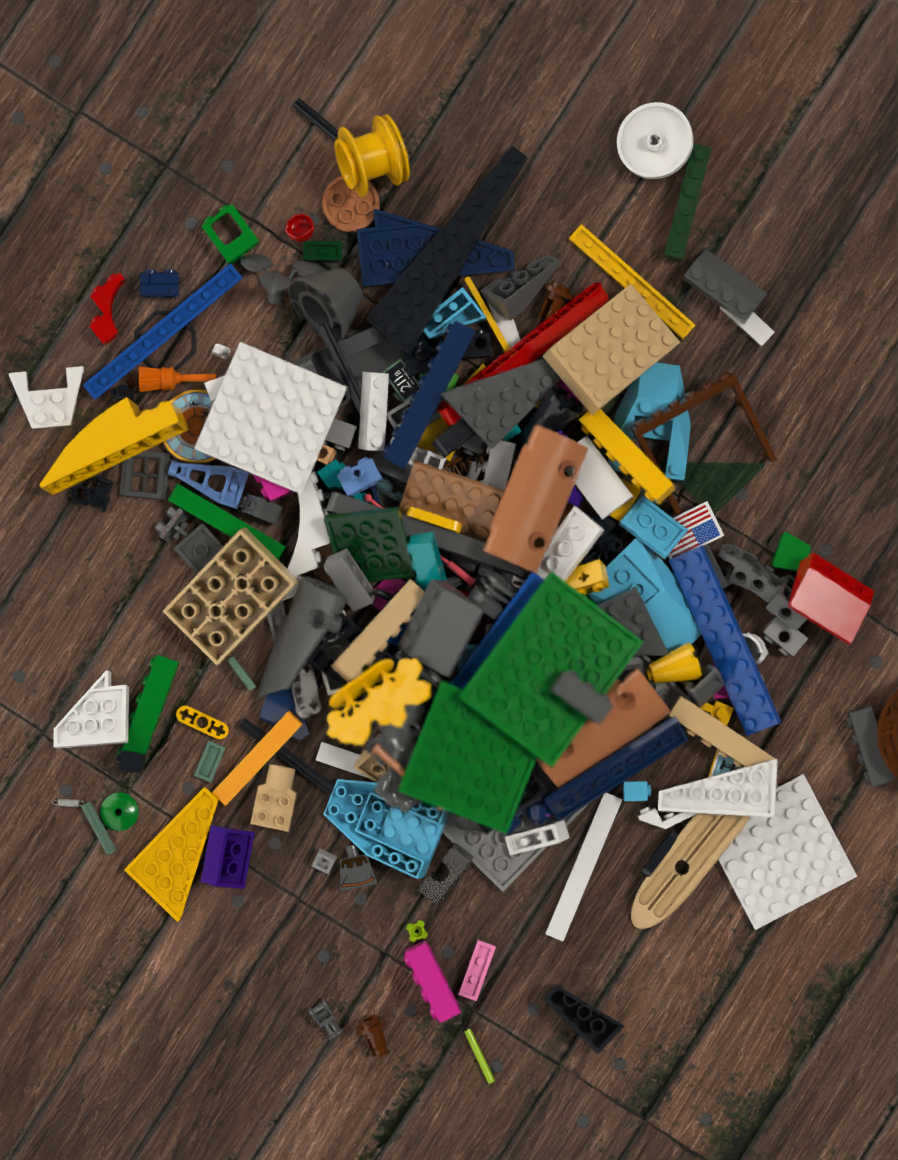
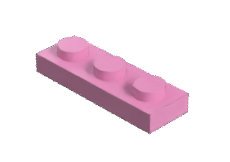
M477 940L458 995L477 1001L496 948L495 945Z

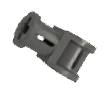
M325 998L314 1008L310 1007L308 1009L320 1028L324 1027L329 1035V1040L344 1031L335 1021L336 1016Z

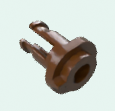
M551 281L550 284L545 283L544 285L548 292L542 303L540 314H537V316L545 320L561 309L566 298L572 300L573 297L569 293L570 288L555 281Z
M370 1015L361 1019L355 1030L358 1035H364L367 1045L372 1052L371 1056L381 1058L389 1054L390 1050L387 1049L386 1039L382 1030L386 1025L384 1017Z

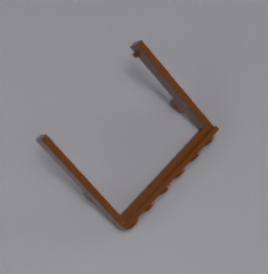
M725 372L718 376V380L704 383L700 390L686 393L684 395L685 398L680 401L678 399L668 404L667 408L653 411L649 418H641L634 422V426L630 428L642 452L659 470L660 468L643 435L729 387H732L736 395L734 396L735 401L740 409H743L764 451L762 456L767 457L770 462L777 460L737 380L736 374ZM671 493L666 499L673 513L678 515L682 511L679 507V502L676 501Z

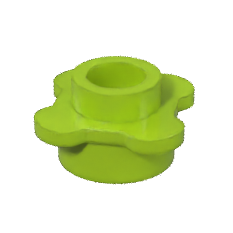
M422 920L414 924H407L406 929L409 931L410 941L415 942L417 939H425L428 933L424 929L425 923Z

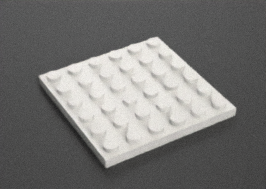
M240 342L194 449L302 494L347 387Z
M804 774L776 788L775 817L751 816L742 831L718 859L755 930L857 877Z

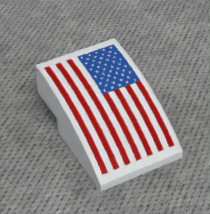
M707 501L673 518L688 529V531L668 557L669 559L675 558L724 536Z

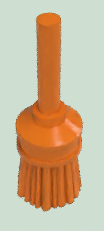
M139 367L140 392L159 389L173 391L176 384H180V382H208L217 379V374L180 375V372H176L173 367H162V369Z

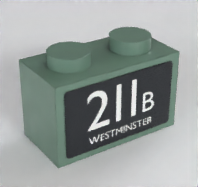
M399 359L382 372L389 374L388 387H393L395 390L393 395L399 403L401 401L404 403L411 399L413 393H418L421 387L414 376H408L402 359Z

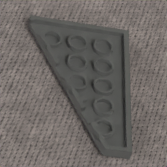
M539 359L535 362L443 392L441 396L490 449H493L561 378L545 359Z
M636 586L596 605L643 641L635 655L669 654Z

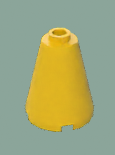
M690 642L685 643L649 664L646 670L648 680H652L655 684L701 679L699 661L693 654L695 650Z

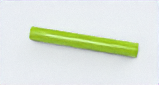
M471 1028L464 1031L466 1038L488 1084L493 1083L495 1079Z

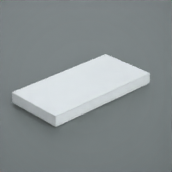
M585 436L577 442L587 447L588 452L579 471L576 486L603 520L633 498V495L589 437ZM573 468L566 469L570 477L574 474Z
M574 506L557 528L537 574L545 579L549 572L552 571L566 582L603 533L604 529L578 507Z

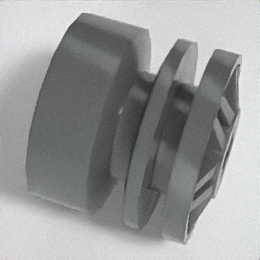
M489 569L486 572L487 578L482 577L481 579L485 588L476 585L468 596L470 600L485 610V614L497 620L506 608L503 602L509 604L518 590L506 577Z

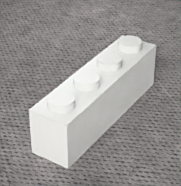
M362 373L358 449L384 451L389 381V374Z

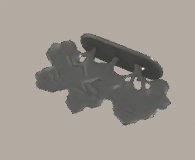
M422 703L418 705H405L404 709L407 716L402 727L393 726L392 723L380 725L378 720H374V724L378 726L382 734L371 738L365 750L369 754L375 755L379 764L385 765L387 763L377 754L370 752L376 743H379L381 745L380 748L405 769L407 768L416 745L415 737L419 736L422 730L418 724L419 718L425 710ZM414 725L416 729H410V726ZM389 766V771L379 779L375 792L381 798H384L391 807L398 806L401 811L408 813L413 805H420L423 801L398 791L403 777Z

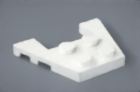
M83 366L66 368L68 387L60 389L29 391L27 372L9 373L11 382L32 429L71 426L84 373Z

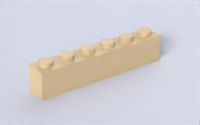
M410 579L331 667L347 682L352 678L355 679L363 673L360 669L365 664L369 666L375 660L373 655L377 650L382 652L388 645L387 639L390 636L394 638L401 631L399 626L403 622L407 624L413 616L411 613L417 608L425 592Z
M680 695L670 708L671 712L668 716L670 718L676 716L680 724L686 727L685 732L693 737L697 734L702 738L700 742L709 748L712 745L718 748V754L724 758L730 756L734 759L733 764L741 769L744 766L749 767L775 760L774 757Z

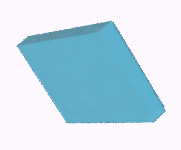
M643 495L619 523L620 526L664 559H666L688 531V529Z

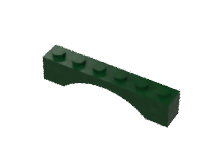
M693 143L663 258L679 262L683 260L711 147Z

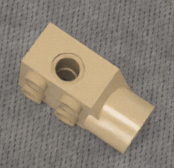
M269 764L266 782L258 786L251 824L287 832L290 830L297 792L292 789L296 769Z

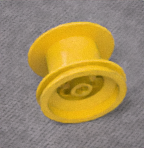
M386 114L374 116L372 122L373 132L353 138L348 129L340 127L338 139L334 143L337 163L345 183L351 190H355L363 198L367 196L369 180L387 175L393 184L399 186L402 182H406L409 179V161L402 137L394 121Z

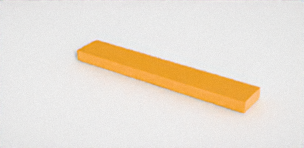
M288 711L217 786L212 794L226 806L303 723Z

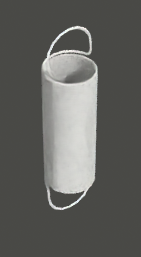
M77 799L55 800L58 801V806L62 807L82 806L79 805V800Z

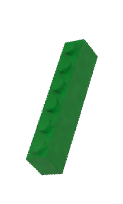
M156 654V657H152L149 668H151L149 676L145 675L142 686H145L143 693H139L135 704H138L136 712L132 711L129 719L131 726L128 730V743H124L123 748L119 747L117 754H121V750H127L147 755L180 662Z

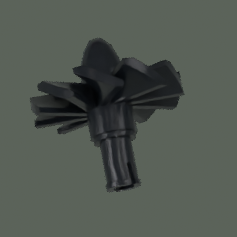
M590 515L589 517L601 526L604 531L590 548L588 556L581 563L582 565L589 563L594 555L595 560H600L603 554L605 566L607 567L613 560L607 552L611 551L617 557L619 550H622L623 547L622 537L615 528L618 526L616 522L607 517L602 520L599 515Z

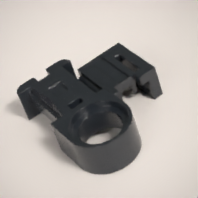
M97 475L96 481L98 483L96 487H93L94 490L82 485H77L72 489L71 496L74 501L86 506L91 504L101 508V512L104 513L111 500L109 496L107 498L106 496L110 494L114 482ZM78 489H84L86 492V496L81 500L75 497V492Z

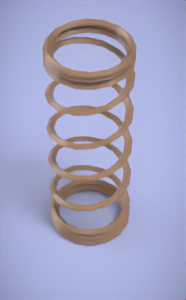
M479 456V459L475 458L476 466L477 460L480 464L484 465L483 456ZM468 460V470L470 469L469 462L472 463L470 460ZM462 462L460 463L461 474H460L458 468L456 467V465H453V472H454V474H455V469H454V466H455V468L457 469L459 475H462V476H463L462 465L464 466V468H465V470H466V472H467V474H468V471H467L465 465H464ZM448 467L443 468V470L447 471L448 469L451 472Z

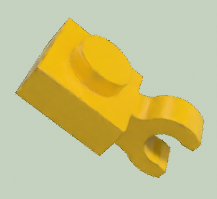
M715 701L714 705L705 703L700 709L709 712L712 717L727 726L734 708Z

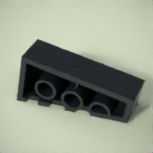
M553 984L541 997L597 1054L625 1027L556 984Z

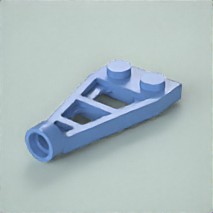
M172 460L168 475L178 477L219 504L238 509L249 472L229 466L185 464ZM192 470L204 471L206 473L202 484L190 479ZM217 474L226 477L223 491L216 492L209 487L208 480L211 475Z

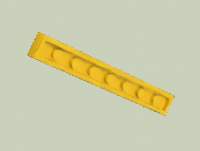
M582 224L569 237V240L624 289L632 284L665 325L683 340L695 327L692 321Z

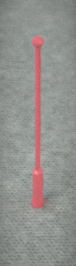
M366 494L364 496L365 501L371 502L373 505L383 508L372 499V496L370 494ZM440 554L441 560L447 564V567L471 587L476 579L472 578L453 561H448Z

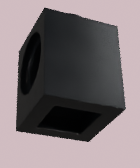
M121 750V754L118 753L116 757L118 770L142 774L146 754Z

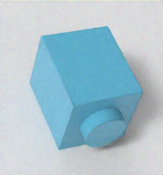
M646 780L623 782L624 801H648V796H651V785H647Z

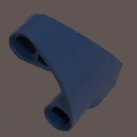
M292 685L289 689L266 696L259 720L275 726L290 711L303 723L292 737L301 740L310 735L306 720L299 717L296 712Z

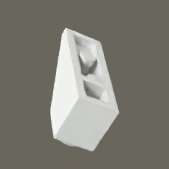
M560 820L506 836L505 840L510 855L557 844L570 837L565 821Z

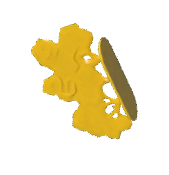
M417 658L412 660L401 659L394 673H391L394 668V661L391 659L382 660L337 691L331 697L329 705L332 708L344 706L345 708L343 711L336 710L328 714L327 722L330 727L326 734L331 738L337 737L341 743L363 745L370 735V726L373 720H378L380 725L392 723L393 726L402 727L407 716L404 709L405 705H418L430 697L431 684L417 680L422 670V666ZM390 677H394L395 681L392 682ZM383 679L382 685L371 688ZM365 691L368 692V697L361 702L353 701ZM350 705H352L354 712L351 717H348V710L351 709ZM343 712L345 713L344 718L341 717V714Z

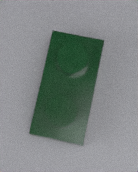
M342 241L304 242L303 260L342 261Z

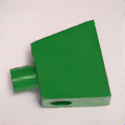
M784 531L781 534L770 567L797 572L800 561L809 556L812 546Z

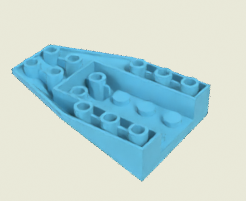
M637 538L606 567L610 587L605 588L601 592L587 594L596 604H599L636 586L668 653L685 643L690 642L692 644L701 635L675 574L651 548Z
M337 779L323 815L367 856L416 879L424 878L451 812L445 809L439 811L436 808L437 806L423 801L420 805H413L407 813L401 811L398 806L391 807L384 798H381L375 792L378 782Z

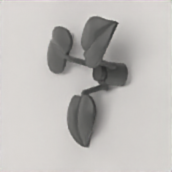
M249 254L239 259L242 266L250 271H266V273L260 275L259 280L268 292L267 300L273 304L282 303L284 292L291 286V280L295 274L298 273L299 276H305L325 271L323 267L315 262L300 260L293 264L294 270L288 278L284 275L270 273L269 268L273 266V262L264 255Z

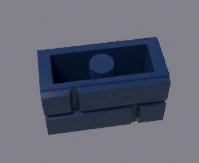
M146 269L145 273H140V296L142 298H180V274L175 273L176 270L165 269L164 273H156L154 269Z

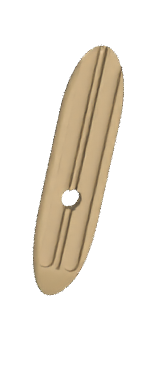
M695 814L679 833L672 848L655 871L642 882L632 905L631 921L633 925L638 929H646L655 926L670 916L694 891L742 831L751 816ZM681 860L686 861L689 865V871L684 875L677 873L675 870L676 863Z

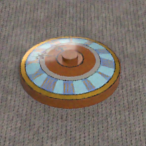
M194 388L178 393L169 401L181 409L189 430L163 442L165 448L176 459L187 464L205 465L218 460L194 449L214 404V401L210 400L207 389Z

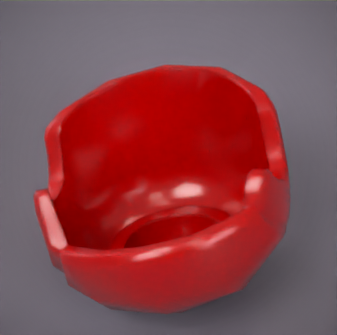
M305 214L294 215L287 220L285 232L293 241L299 243L306 242L314 233V221Z

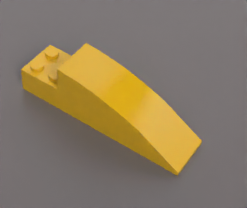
M126 397L107 409L79 432L62 451L39 484L40 487L48 493L55 495L188 431L189 427L181 409L171 401H163L152 410L148 409L140 412L138 405Z

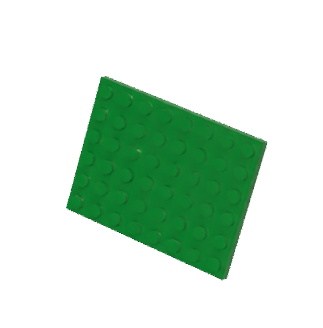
M551 571L458 698L552 768L588 719L550 691L562 671L569 672L571 670L579 676L578 680L582 683L588 682L594 686V691L597 694H606L640 648L643 641Z

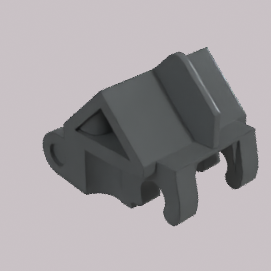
M710 664L707 666L700 665L701 679L695 685L690 681L680 682L687 690L686 695L700 708L710 698L715 699L714 695L725 685L721 673Z

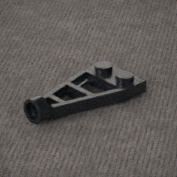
M533 768L524 789L526 797L519 801L514 816L534 805L549 792ZM477 823L486 835L493 830V828Z

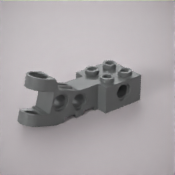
M724 544L722 546L719 557L735 566L734 570L719 566L728 586L735 584L753 591L767 602L765 608L772 615L777 616L787 626L796 631L807 618L788 607L795 579L789 574L785 577H777L772 573L773 569L771 567L761 565L756 561L758 558L746 550L732 544Z

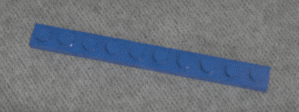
M231 263L83 384L85 389L95 400L243 279Z

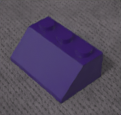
M211 825L201 882L218 887L244 889L255 832Z

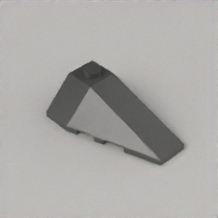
M546 255L527 264V268L517 272V270L510 272L511 276L503 280L501 278L495 279L480 290V292L498 315L511 321L526 309L560 266L561 261Z

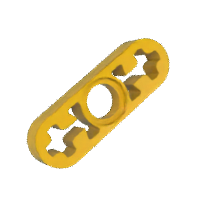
M409 507L406 515L460 534L462 524L457 521L415 507Z
M181 706L177 710L176 716L180 722L216 739H223L229 734V727L226 723L190 706ZM188 709V714L194 716V713H198L194 719V724L190 723L192 721L191 718L186 717L185 720L182 719L183 715L180 712ZM200 717L207 718V727L201 728L198 726L197 721ZM212 720L215 721L213 726H224L225 734L218 736L217 731L211 729V732L207 731L211 727Z

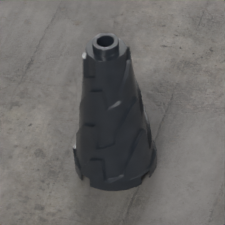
M553 386L516 440V448L519 452L528 443L535 425L557 433L582 413L577 400L573 396L571 399L567 397L568 391L559 386Z

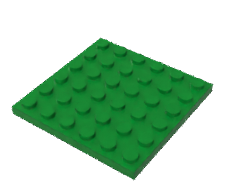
M441 681L398 791L507 834L537 757L459 699L458 696L463 691L462 689Z

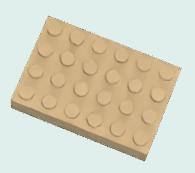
M630 284L552 346L543 355V358L590 414L594 415L671 352L680 341L634 286Z
M243 528L236 533L163 612L216 665H219L227 659L300 581L247 528Z

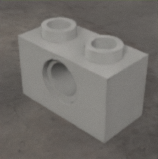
M774 616L762 631L765 635L763 638L771 645L773 643L777 644L780 647L778 650L786 657L788 655L794 656L808 639L800 631H795L787 626L777 616ZM782 631L788 634L786 642L779 640V634Z

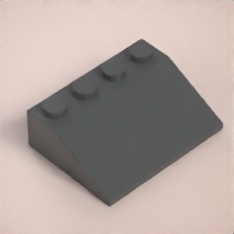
M431 579L397 646L409 656L417 658L423 664L446 677H450L485 610L448 582Z

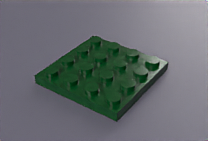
M399 507L325 515L324 523L333 554L347 548L369 582L416 577V570L412 569L411 564L412 555L408 554L407 543L409 541Z

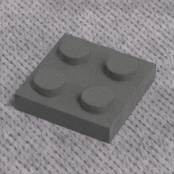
M201 523L174 549L192 570L198 574L224 546Z

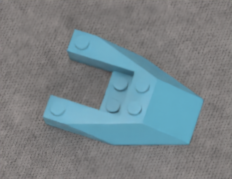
M656 363L629 385L615 413L614 424L630 440H632V436L635 437L630 428L634 426V422L641 418H649L653 411L667 408L668 404L678 399L680 401L685 398L680 366ZM688 410L643 435L647 439L669 441L664 475L672 481L683 482L685 479L691 428ZM610 459L608 460V464L615 473L624 474L618 468L620 464L616 460L614 462Z

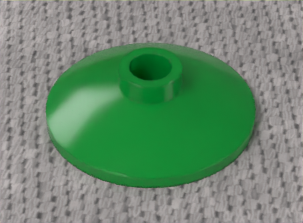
M114 793L103 801L100 814L102 821L108 828L115 831H124L136 823L139 816V808L135 799L130 795ZM116 809L122 810L121 816L116 815Z

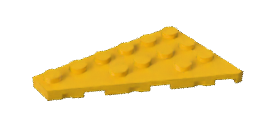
M206 787L124 869L177 922L182 917L219 801Z

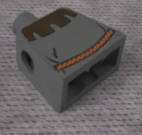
M355 844L347 845L348 857L340 858L341 891L377 884V878L369 857L365 853L359 854L358 847Z

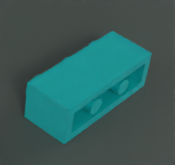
M434 532L411 535L410 542L407 543L408 554L412 555L411 564L412 569L416 570L417 586H420L425 592L431 579L447 581Z

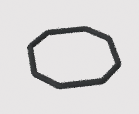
M155 311L136 329L135 341L139 339V331L156 315H168L172 311ZM189 324L186 327L193 333L192 352L174 367L175 371L196 352V331ZM147 358L144 360L150 368H155Z

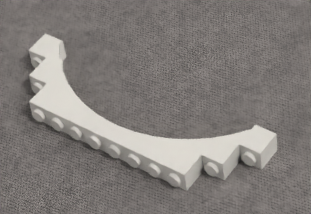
M225 376L205 383L211 401H215ZM315 471L311 472L303 493H298L300 504L298 540L293 557L287 568L299 581L301 579L300 574L321 567L322 557L319 551L316 552L315 548L330 543L324 523L325 515H330V513L326 512L322 502L325 499L322 490H318L316 485L318 478ZM298 585L282 601L294 597Z

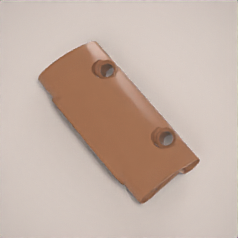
M535 425L528 443L524 445L495 513L489 530L490 534L483 551L518 565L529 572L534 571L537 574L579 477V471L588 448L565 436ZM568 468L574 469V474L571 477L565 476V471ZM538 539H543L545 541L544 546L540 549L536 548L535 542Z
M638 668L624 677L625 682L616 679L605 694L611 699L610 703L614 706L603 722L599 725L587 719L552 768L538 757L536 758V761L559 789L565 786L566 783L579 777L583 772L598 765L599 762L614 755L616 751L625 748L632 741L647 734L648 731L654 729V725L671 712Z

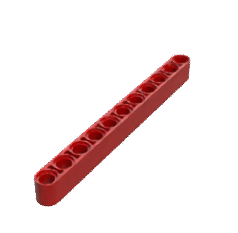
M601 283L591 284L464 385L534 362L609 302L610 298ZM446 400L437 406V411L447 425L455 424L461 419L459 414Z

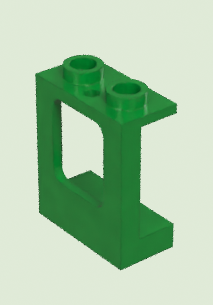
M226 204L218 210L219 213L213 217L211 215L206 218L201 227L226 262L233 264L258 246L260 241L233 204L230 206ZM230 214L241 228L242 234L228 245H225L211 226Z

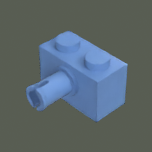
M365 457L357 462L358 465L353 468L348 466L340 470L341 474L337 475L348 497H352L383 481L372 458L368 459Z

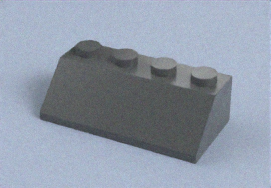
M707 249L695 260L683 277L685 282L743 324L748 321L767 295L766 292Z

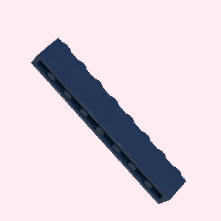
M456 320L453 324L449 323L445 334H447L444 341L440 340L436 348L438 354L436 358H431L427 366L430 369L426 376L422 375L418 383L421 387L418 393H413L409 401L412 403L409 410H404L400 418L403 420L401 426H396L393 431L392 437H394V440L391 444L387 443L383 451L385 460L404 470L406 469L442 399L441 394L446 391L475 335V330Z

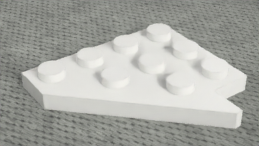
M105 671L54 728L53 747L60 749L128 743L129 686H111V672Z

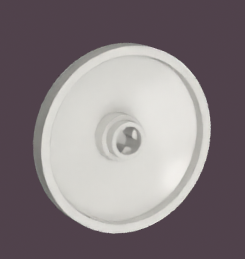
M658 102L642 105L633 110L624 119L617 135L619 156L631 172L642 178L661 179L668 177L681 169L690 157L694 142L692 127L685 115L672 105Z

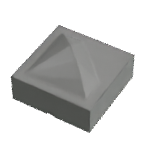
M319 849L311 867L329 875L337 856Z

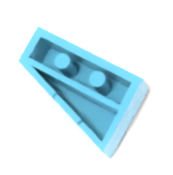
M462 287L436 309L432 320L426 326L423 333L429 340L446 335L445 331L449 323L453 324L455 320L468 327L485 321L487 317Z

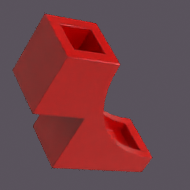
M114 273L107 278L108 282L103 286L98 285L91 291L93 294L90 295L103 312V315L94 317L89 327L105 346L120 335L113 321L112 306L116 293L126 282L121 273Z

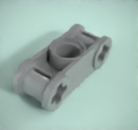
M309 660L305 662L292 683L296 712L299 717L304 719L308 718L311 714L318 713L321 709L313 665Z

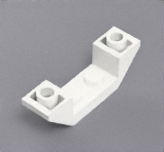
M648 806L641 809V814L637 815V817L641 821L667 829L697 813L678 812L675 814L670 812L663 816L664 820H661L656 808Z

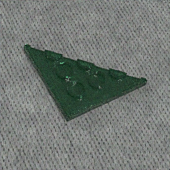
M663 462L662 465L666 468V462ZM687 462L685 479L683 482H678L700 504L707 501L715 515L766 465L764 463Z

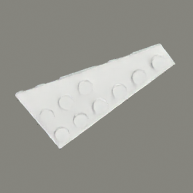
M778 759L659 791L658 811L775 817Z

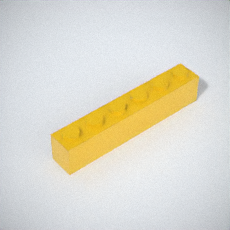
M601 409L594 415L587 411L579 419L582 425L580 427L587 436L591 434L595 438L593 442L600 449L604 447L607 451L606 456L612 462L616 460L620 464L618 468L625 475H631L633 478L631 480L638 489L642 487L646 491L644 495L651 502L655 500L659 505L676 489L673 483Z

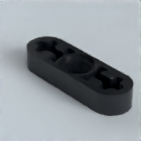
M674 828L670 830L641 869L640 873L643 876L650 877L672 848L679 835V832Z

